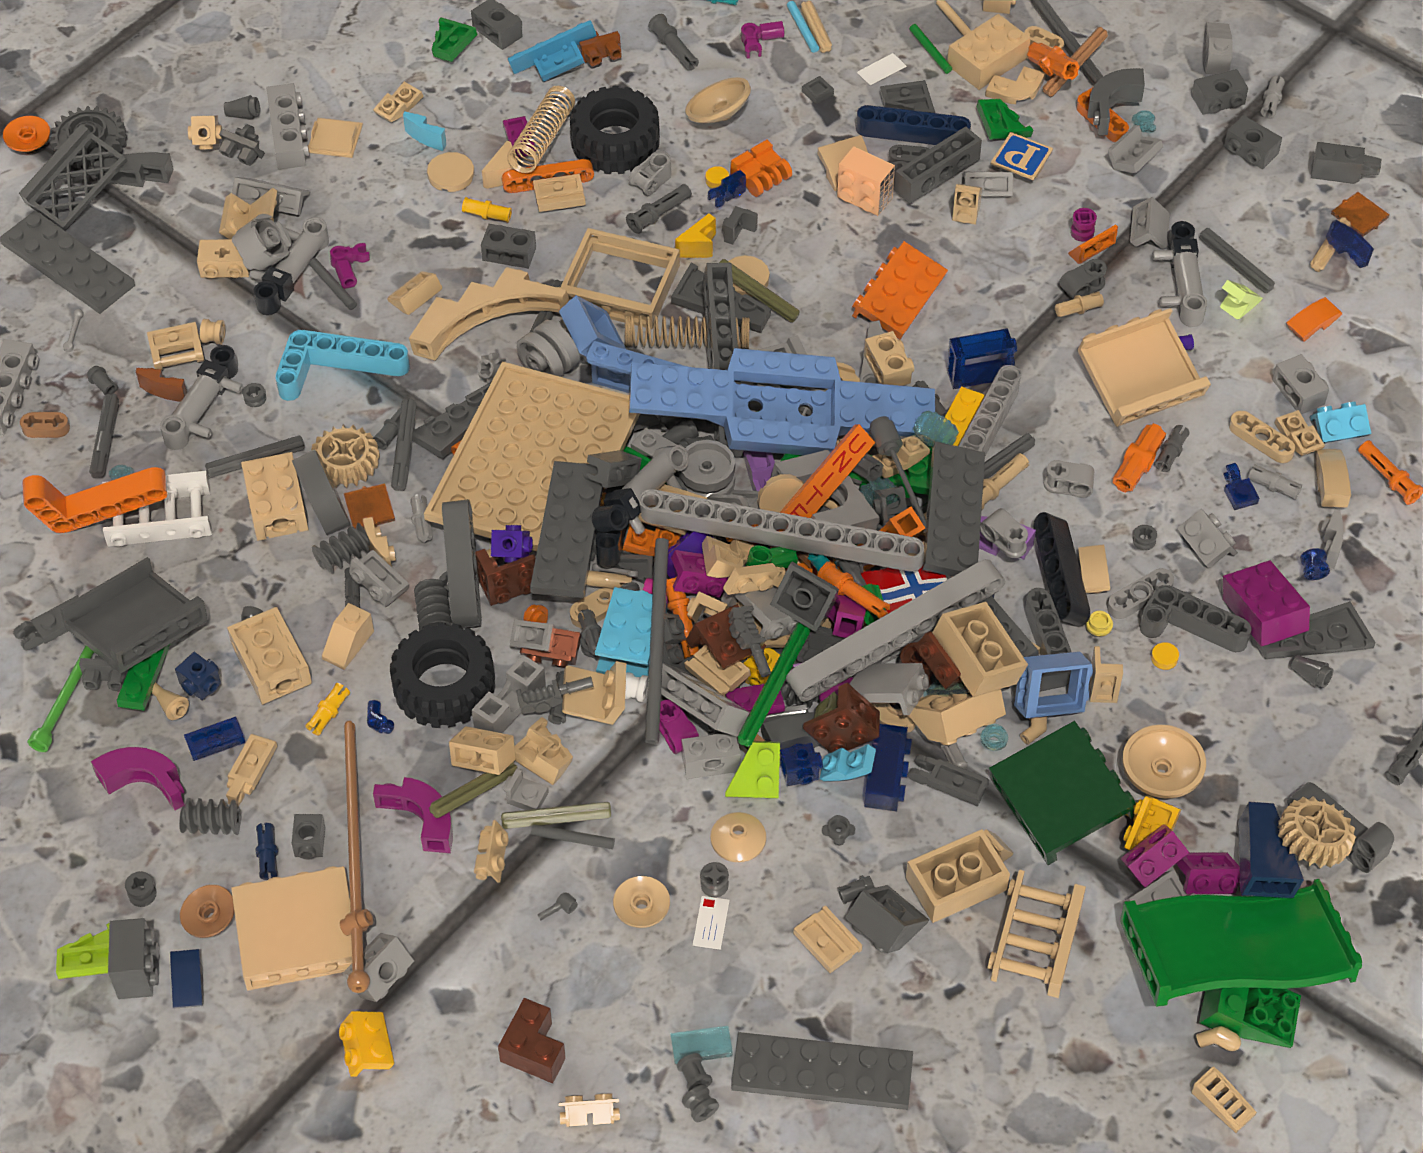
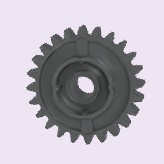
M87 106L84 111L78 107L76 113L68 111V117L61 115L62 121L54 122L56 127L51 128L52 134L49 135L54 152L61 147L81 123L92 134L117 152H122L121 146L126 144L125 139L127 138L124 122L121 121V117H116L114 111L108 113L107 108L100 111L98 106L93 110H90V107ZM92 142L86 149L87 154L99 153V145ZM99 158L87 160V167L89 168L91 163L99 161ZM77 161L74 163H77L78 168H80L83 164V161Z

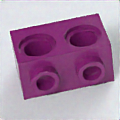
M1163 824L1120 859L1136 880L1145 888L1186 856L1189 851L1175 833Z

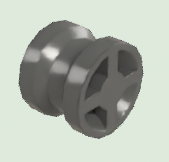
M711 862L702 868L701 889L705 895L716 898L721 897L727 892L729 872L726 866L719 862Z
M143 871L132 873L127 877L125 889L130 902L138 907L150 905L157 895L152 877Z
M706 1085L696 1086L682 1099V1104L685 1108L692 1111L691 1117L695 1122L708 1119L719 1108V1103L716 1099L710 1097V1090Z

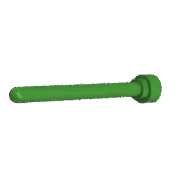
M88 646L84 647L42 727L37 728L30 735L27 743L34 750L39 752L48 751L52 743L51 732L82 676L79 666L80 658L91 659L94 651Z

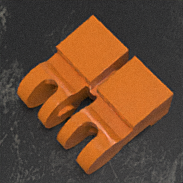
M767 139L751 148L750 152L747 150L731 160L730 176L741 186H745L755 197L763 194L764 190H770L773 184H780L782 179L787 180L792 177L793 174L790 164L772 149L773 145Z

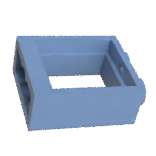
M577 295L559 310L580 354L587 356L593 341L626 349L606 310Z
M1081 652L1023 657L1028 666L1017 683L1014 706L1025 718L1085 712L1086 701L1089 699L1088 687L1090 677L1093 674L1092 663ZM1071 670L1068 694L1039 697L1042 673Z

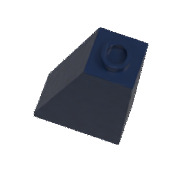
M1248 802L1239 819L1241 895L1294 898L1304 881L1295 855L1289 854V847L1282 846L1283 839L1278 837L1280 817L1274 803Z

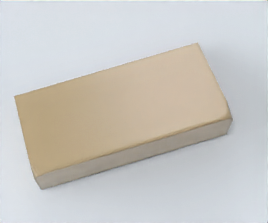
M421 271L392 293L387 300L403 313L410 315L442 290V285L436 274Z

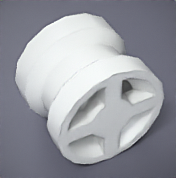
M627 672L625 699L632 697L636 698L638 702L644 703L648 691V676L636 677L633 673Z

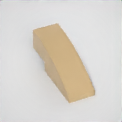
M1320 449L1315 451L1318 492L1321 495V506L1347 508L1351 497L1347 464L1342 450Z

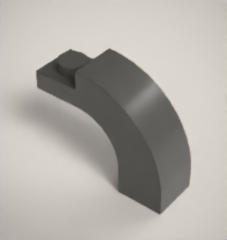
M1142 68L1121 69L1111 72L1102 77L1092 88L1087 118H1093V125L1098 127V135H1108L1109 109L1113 105L1121 102H1142L1145 87L1144 70Z

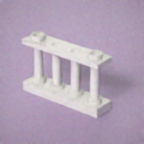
M206 471L166 475L165 521L150 522L149 505L139 508L138 524L123 525V514L113 517V526L103 527L107 546L120 547L128 544L192 537L200 538L212 535L208 516H202L201 495L210 494V485ZM190 497L191 518L176 519L175 498Z

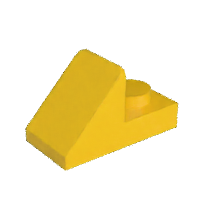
M707 214L675 239V249L680 250V258H710L713 256L712 239L716 235V218L711 214Z

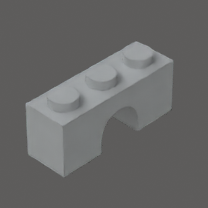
M522 655L506 672V683L497 696L488 692L472 709L474 728L503 733L522 712L516 690L521 689L523 693L524 691H535L536 688L541 689V687L546 686L544 668Z

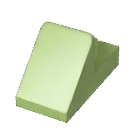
M1227 280L1222 289L1227 291L1228 295L1220 307L1234 318L1241 319L1259 304L1263 298L1247 286Z

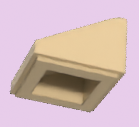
M987 829L984 830L1003 862L1013 855V851L997 834Z

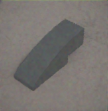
M144 152L123 154L127 162L108 182L135 187H143L145 181L169 183L174 170L170 153ZM115 157L104 159V167L113 166L118 159ZM100 160L94 162V168H100ZM100 173L96 174L97 182L101 179Z
M314 449L292 460L301 484L326 535L328 536L350 525L335 485L330 479L323 460Z
M815 712L791 715L763 723V737L765 741L780 742V754L794 749L801 753L822 746L803 729V723L814 719Z

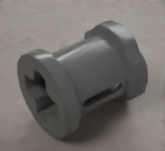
M699 1053L689 1054L677 1063L678 1070L683 1072L688 1082V1091L699 1085H706L708 1087L712 1083L711 1075L706 1074L701 1064L702 1057Z

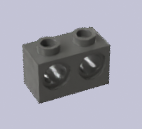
M488 224L481 242L482 261L529 269L536 250L535 231L503 225Z

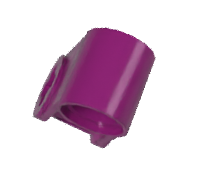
M671 700L661 701L659 731L665 738L670 750L674 754L682 752V739L699 737V734L680 706Z

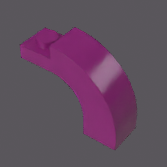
M838 595L828 616L834 622L832 635L847 638L861 630L866 608L846 595Z
M143 747L120 748L107 752L91 761L96 777L109 795L130 783L146 782L156 786L175 811L184 806L181 795L185 792L179 782L180 778L175 764L165 755L155 750Z
M404 777L402 786H396L391 783L374 785L373 797L376 808L405 810L421 818L423 821L421 832L423 851L451 854L453 829L450 812L435 818L429 811L431 803L442 797L433 787L420 780Z

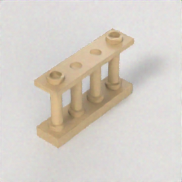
M1019 870L1017 880L1011 879L1007 895L1012 896L998 951L997 953L991 952L988 969L992 970L991 981L997 982L999 971L1003 969L1044 980L1045 984H1049L1047 995L1059 998L1086 886L1075 884L1072 894L1062 895L1022 885L1025 871ZM1019 896L1063 906V910L1068 911L1067 917H1060L1059 920L1016 909ZM1016 920L1055 930L1057 934L1062 935L1060 943L1054 942V944L1012 934L1010 933L1012 922ZM1006 944L1051 955L1050 958L1055 959L1054 968L1048 966L1045 969L1003 958Z

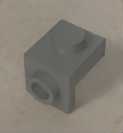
M735 206L729 218L726 217L722 224L724 242L732 245L742 228L752 232L757 230L758 214L756 212Z

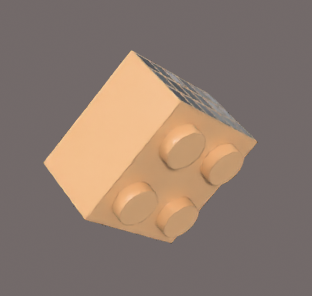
M853 147L839 163L837 197L878 216L893 198L895 165Z

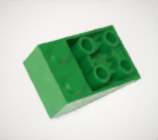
M1234 987L1206 990L1199 1023L1211 1029L1223 1026L1235 1032L1243 1039L1291 1048L1294 1042L1301 995L1288 989Z

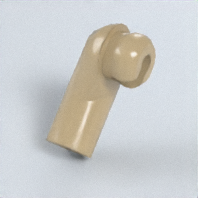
M1223 1026L1196 1034L1201 1048L1217 1044L1228 1051H1236L1241 1046L1239 1035Z

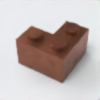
M523 998L498 1045L500 1062L553 1084L566 1058L564 1043L546 1036L552 1025L549 1007Z

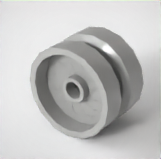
M543 321L534 328L533 332H529L517 341V352L526 368L561 377L563 372L569 371L579 363L580 356L573 339L554 321Z
M701 440L685 448L689 455V462L686 469L679 471V478L686 486L688 492L708 497L710 494L728 495L734 490L735 459L734 454L726 445L718 441Z

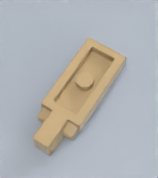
M773 563L737 567L732 571L723 589L728 595L770 590L773 586L779 587L786 570L784 567H776Z
M250 734L228 774L227 788L229 790L226 794L228 804L231 803L232 799H235L238 807L245 794L250 795L277 749L276 741Z

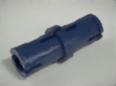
M262 823L256 826L258 846L255 848L257 858H259V877L263 880H268V873H271V878L277 877L275 857L278 855V848L274 844V825L264 823L265 830H263Z

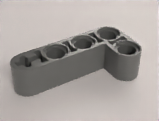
M1161 585L1155 589L1143 610L1140 623L1141 633L1148 638L1159 637L1164 632L1168 623L1235 653L1242 652L1247 648L1252 630L1247 620L1170 585Z
M1043 588L1031 589L1027 595L1025 615L1035 643L1040 647V655L1072 652L1050 593ZM1071 670L1042 673L1039 692L1069 685Z
M1307 782L1287 800L1289 806L1294 800L1298 801L1302 797L1309 800L1314 796L1317 801L1325 799L1328 805L1335 803V809L1338 811L1344 810V817L1351 819L1350 825L1355 827L1354 835L1356 836L1352 851L1349 856H1346V859L1362 872L1369 873L1389 855L1394 842V835L1387 825L1376 822L1368 829L1314 783Z

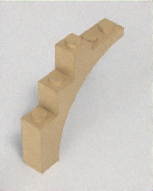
M506 267L493 287L471 282L458 302L436 297L409 337L413 354L436 360L443 350L461 334L478 324L506 314L524 311H552L560 313L559 310L569 301L567 290L560 287L530 281L528 272Z

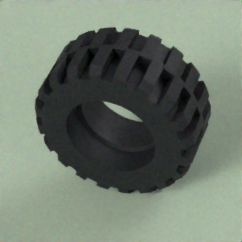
M612 86V88L601 87L599 91L595 92L593 90L587 94V97L583 96L571 111L570 133L574 154L579 160L586 159L592 162L593 170L597 172L600 170L604 171L605 174H611L612 172L624 174L627 170L632 172L635 167L639 166L659 148L660 126L657 107L647 96L644 98V94L638 90L634 92L632 88H619V86ZM611 126H622L630 129L618 134L600 131Z
M445 622L438 623V626L432 627L428 624L422 626L420 631L414 630L409 633V638L402 639L398 644V649L394 650L391 657L392 662L390 663L393 693L399 708L404 710L405 715L410 719L416 717L417 723L425 726L427 723H430L434 728H440L441 725H447L448 728L455 727V723L462 722L464 724L471 721L472 709L488 692L493 694L495 690L492 653L490 648L486 646L485 640L479 635L476 636L475 631L466 627L464 630L459 624L452 623V626H448ZM441 664L456 665L466 671L460 680L447 686H432L419 679L426 670Z

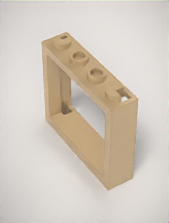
M587 228L560 288L567 290L569 300L577 295L606 310L612 320L625 323L626 315H633L634 325L638 326L639 316L641 315L642 327L646 328L647 316L649 315L650 329H653L655 316H659L680 267V250ZM596 251L666 268L651 305L578 288L577 285L592 252Z

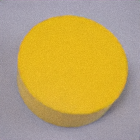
M720 166L709 168L705 175L707 186L712 189L725 188L729 183V172Z
M1163 642L1153 648L1151 660L1157 668L1169 670L1177 665L1179 651L1173 644Z

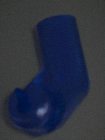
M369 701L367 705V725L378 733L390 734L394 729V722L381 714L380 701Z

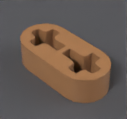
M30 412L23 415L20 419L23 434L31 438H59L65 436L70 430L68 418L61 412Z

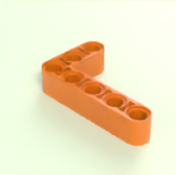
M158 467L147 468L68 496H64L47 479L39 475L28 476L22 481L24 506L56 533H67L162 501L167 497L166 474L163 469Z

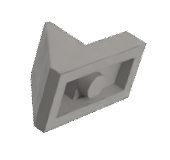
M514 620L510 646L551 653L556 626L548 623Z

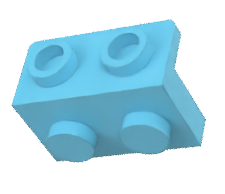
M1356 401L1341 404V409L1333 410L1332 406L1317 408V413L1310 416L1311 421L1315 420L1317 432L1323 443L1371 434L1366 405L1357 406Z

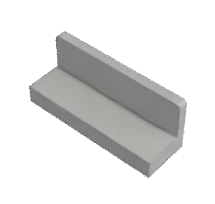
M234 177L232 194L250 205L274 188L277 190V205L274 210L295 215H301L303 197L309 196L310 191L247 177Z

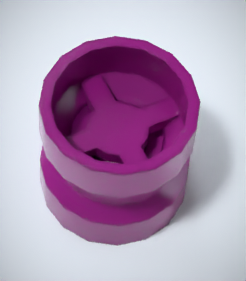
M1079 208L1073 213V224L1070 233L1075 240L1086 242L1094 237L1097 215L1093 210Z

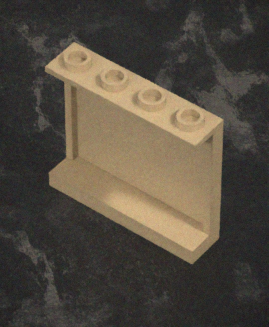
M1171 308L1164 311L1161 309L1155 310L1142 319L1135 317L1125 325L1119 327L1118 325H1113L1097 335L1096 333H1090L1082 339L1077 351L1116 427L1203 396L1211 385L1207 376L1199 377L1169 319L1173 312Z
M332 866L321 871L300 872L294 876L284 878L273 877L263 882H246L239 886L231 887L243 978L247 991L342 973L351 965V935H344L340 928V920L350 913L348 880L344 866Z

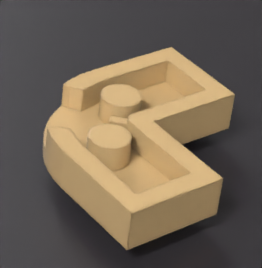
M1024 66L1016 81L994 75L986 89L985 96L992 99H1001L1009 104H1016V100L1027 98L1032 100L1036 97L1045 80V73Z

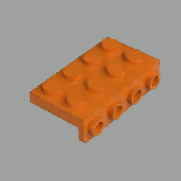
M903 241L899 248L894 246L887 257L889 260L888 264L884 262L881 264L875 274L878 278L876 280L871 278L864 289L867 292L865 296L859 295L852 306L855 308L852 315L854 318L862 314L871 321L879 320L881 327L887 332L893 331L898 339L903 337L948 272V269Z

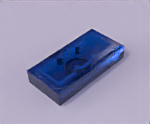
M236 716L184 734L193 761L246 743Z

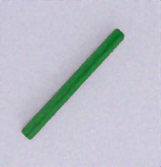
M800 622L796 624L738 734V743L740 745H745L746 747L752 745L787 674L790 672L810 633V628Z

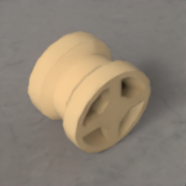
M203 319L200 326L201 343L207 344L212 341L222 345L225 339L224 320L211 322L209 319Z

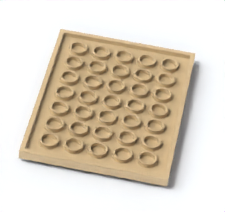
M502 361L424 512V518L427 521L443 525L442 502L469 499L472 508L474 534L491 538L492 530H505L506 525H521L522 531H530V536L533 539L532 550L537 551L554 461L589 464L587 458L590 454L617 450L623 451L640 413H629L630 395Z

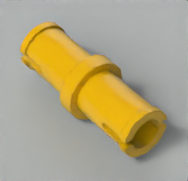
M465 197L462 204V212L480 215L482 219L488 220V218L505 221L506 223H509L511 219L512 208L494 205L492 201L486 200L482 202Z
M336 683L325 700L319 702L317 705L318 710L305 725L309 731L315 727L312 733L319 736L330 719L337 716L338 708L350 694L347 687L338 695L344 685Z

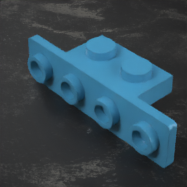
M591 20L544 42L537 43L529 49L514 54L508 58V62L514 74L535 65L544 82L585 63L577 45L581 41L596 37L597 34Z

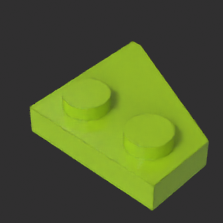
M753 741L730 785L727 787L725 797L779 798L780 742Z
M110 923L106 924V930L94 936L88 933L80 937L76 942L68 943L57 949L56 974L58 979L108 973Z

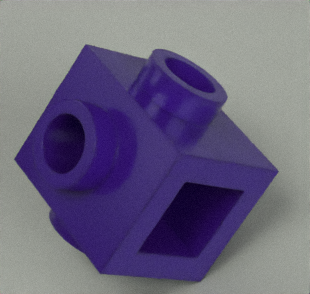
M506 525L505 530H492V557H504V562H513L529 556V552H532L533 539L530 536V531H522L521 525Z

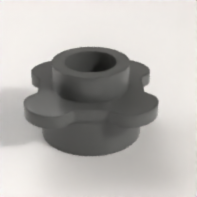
M835 815L829 820L828 825L822 827V833L832 838L835 845H843L848 836L855 834V826L850 824L846 817Z

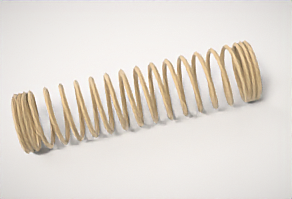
M553 86L548 90L508 153V161L513 169L521 173H530L536 168L575 105L574 95L569 89L563 86ZM557 91L566 94L571 101V106L569 101L565 97L561 96L560 94L550 93ZM555 95L563 98L567 102L569 108H567V106L561 100L552 97L549 98V96ZM552 99L561 102L565 106V109H563L557 103L551 102L550 100ZM548 108H550L551 110H553V111L556 112V113H559L560 116H559V115H556L555 113H553L552 111H550ZM546 112L551 113V114L554 115L557 119H553V118H552L551 116H549ZM544 116H547L548 118L553 120L554 123H551L550 121L546 120ZM541 120L546 121V122L549 123L552 127L547 126V125L544 124ZM538 124H542L543 126L548 128L549 131H546L545 129L541 128ZM536 128L541 129L547 135H543L542 133L538 132ZM533 132L540 134L544 139L537 137ZM531 136H534L535 138L539 139L541 143H538L537 141L533 140ZM528 140L533 141V142L536 143L539 147H535V146L532 145ZM525 144H528V145L532 146L536 151H534L532 148L526 146ZM515 149H517V152L522 158H524L527 161L534 162V164H527L521 161L517 157ZM519 149H521L526 155L533 157L534 160H530L522 156V154L519 152ZM513 152L519 162H521L524 165L533 167L524 168L518 165L513 158Z
M626 315L625 346L632 347L634 343V346L637 347L639 336L641 335V343L645 347L647 336L649 335V343L653 347L656 335L657 344L661 347L664 334L665 344L669 347L672 333L673 344L676 348L680 333L681 345L684 348L688 332L689 345L692 348L696 331L697 345L700 348L704 331L705 346L708 348L706 318H702L700 342L697 316L694 318L692 342L689 316L686 318L683 342L681 316L678 319L676 341L674 317L671 316L669 338L667 341L666 317L663 316L661 338L659 341L657 315L654 320L652 340L649 315L646 321L645 340H643L642 316H639L637 340H635L634 316ZM736 317L738 348L740 349L742 344V349H748L750 318H742L739 341L738 320Z

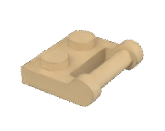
M196 322L147 332L155 369L163 370L164 367L196 360L197 363L204 361ZM194 348V351L160 358V355Z

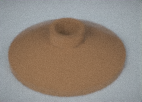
M205 885L194 890L185 899L180 910V921L183 928L190 935L198 938H208L220 933L229 925L233 918V897L227 889L219 885Z

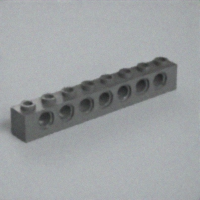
M706 263L703 286L710 369L728 370L734 348H738L731 263ZM734 381L736 384H741V381ZM714 423L715 441L729 448L724 427ZM730 449L734 457H742L744 450Z

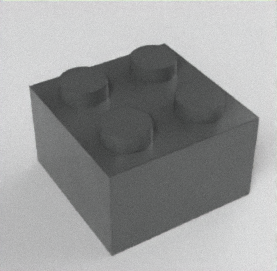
M145 918L110 921L108 974L117 998L152 997L153 985H158L157 968H154V960L159 958L158 943L154 942L153 929H148Z

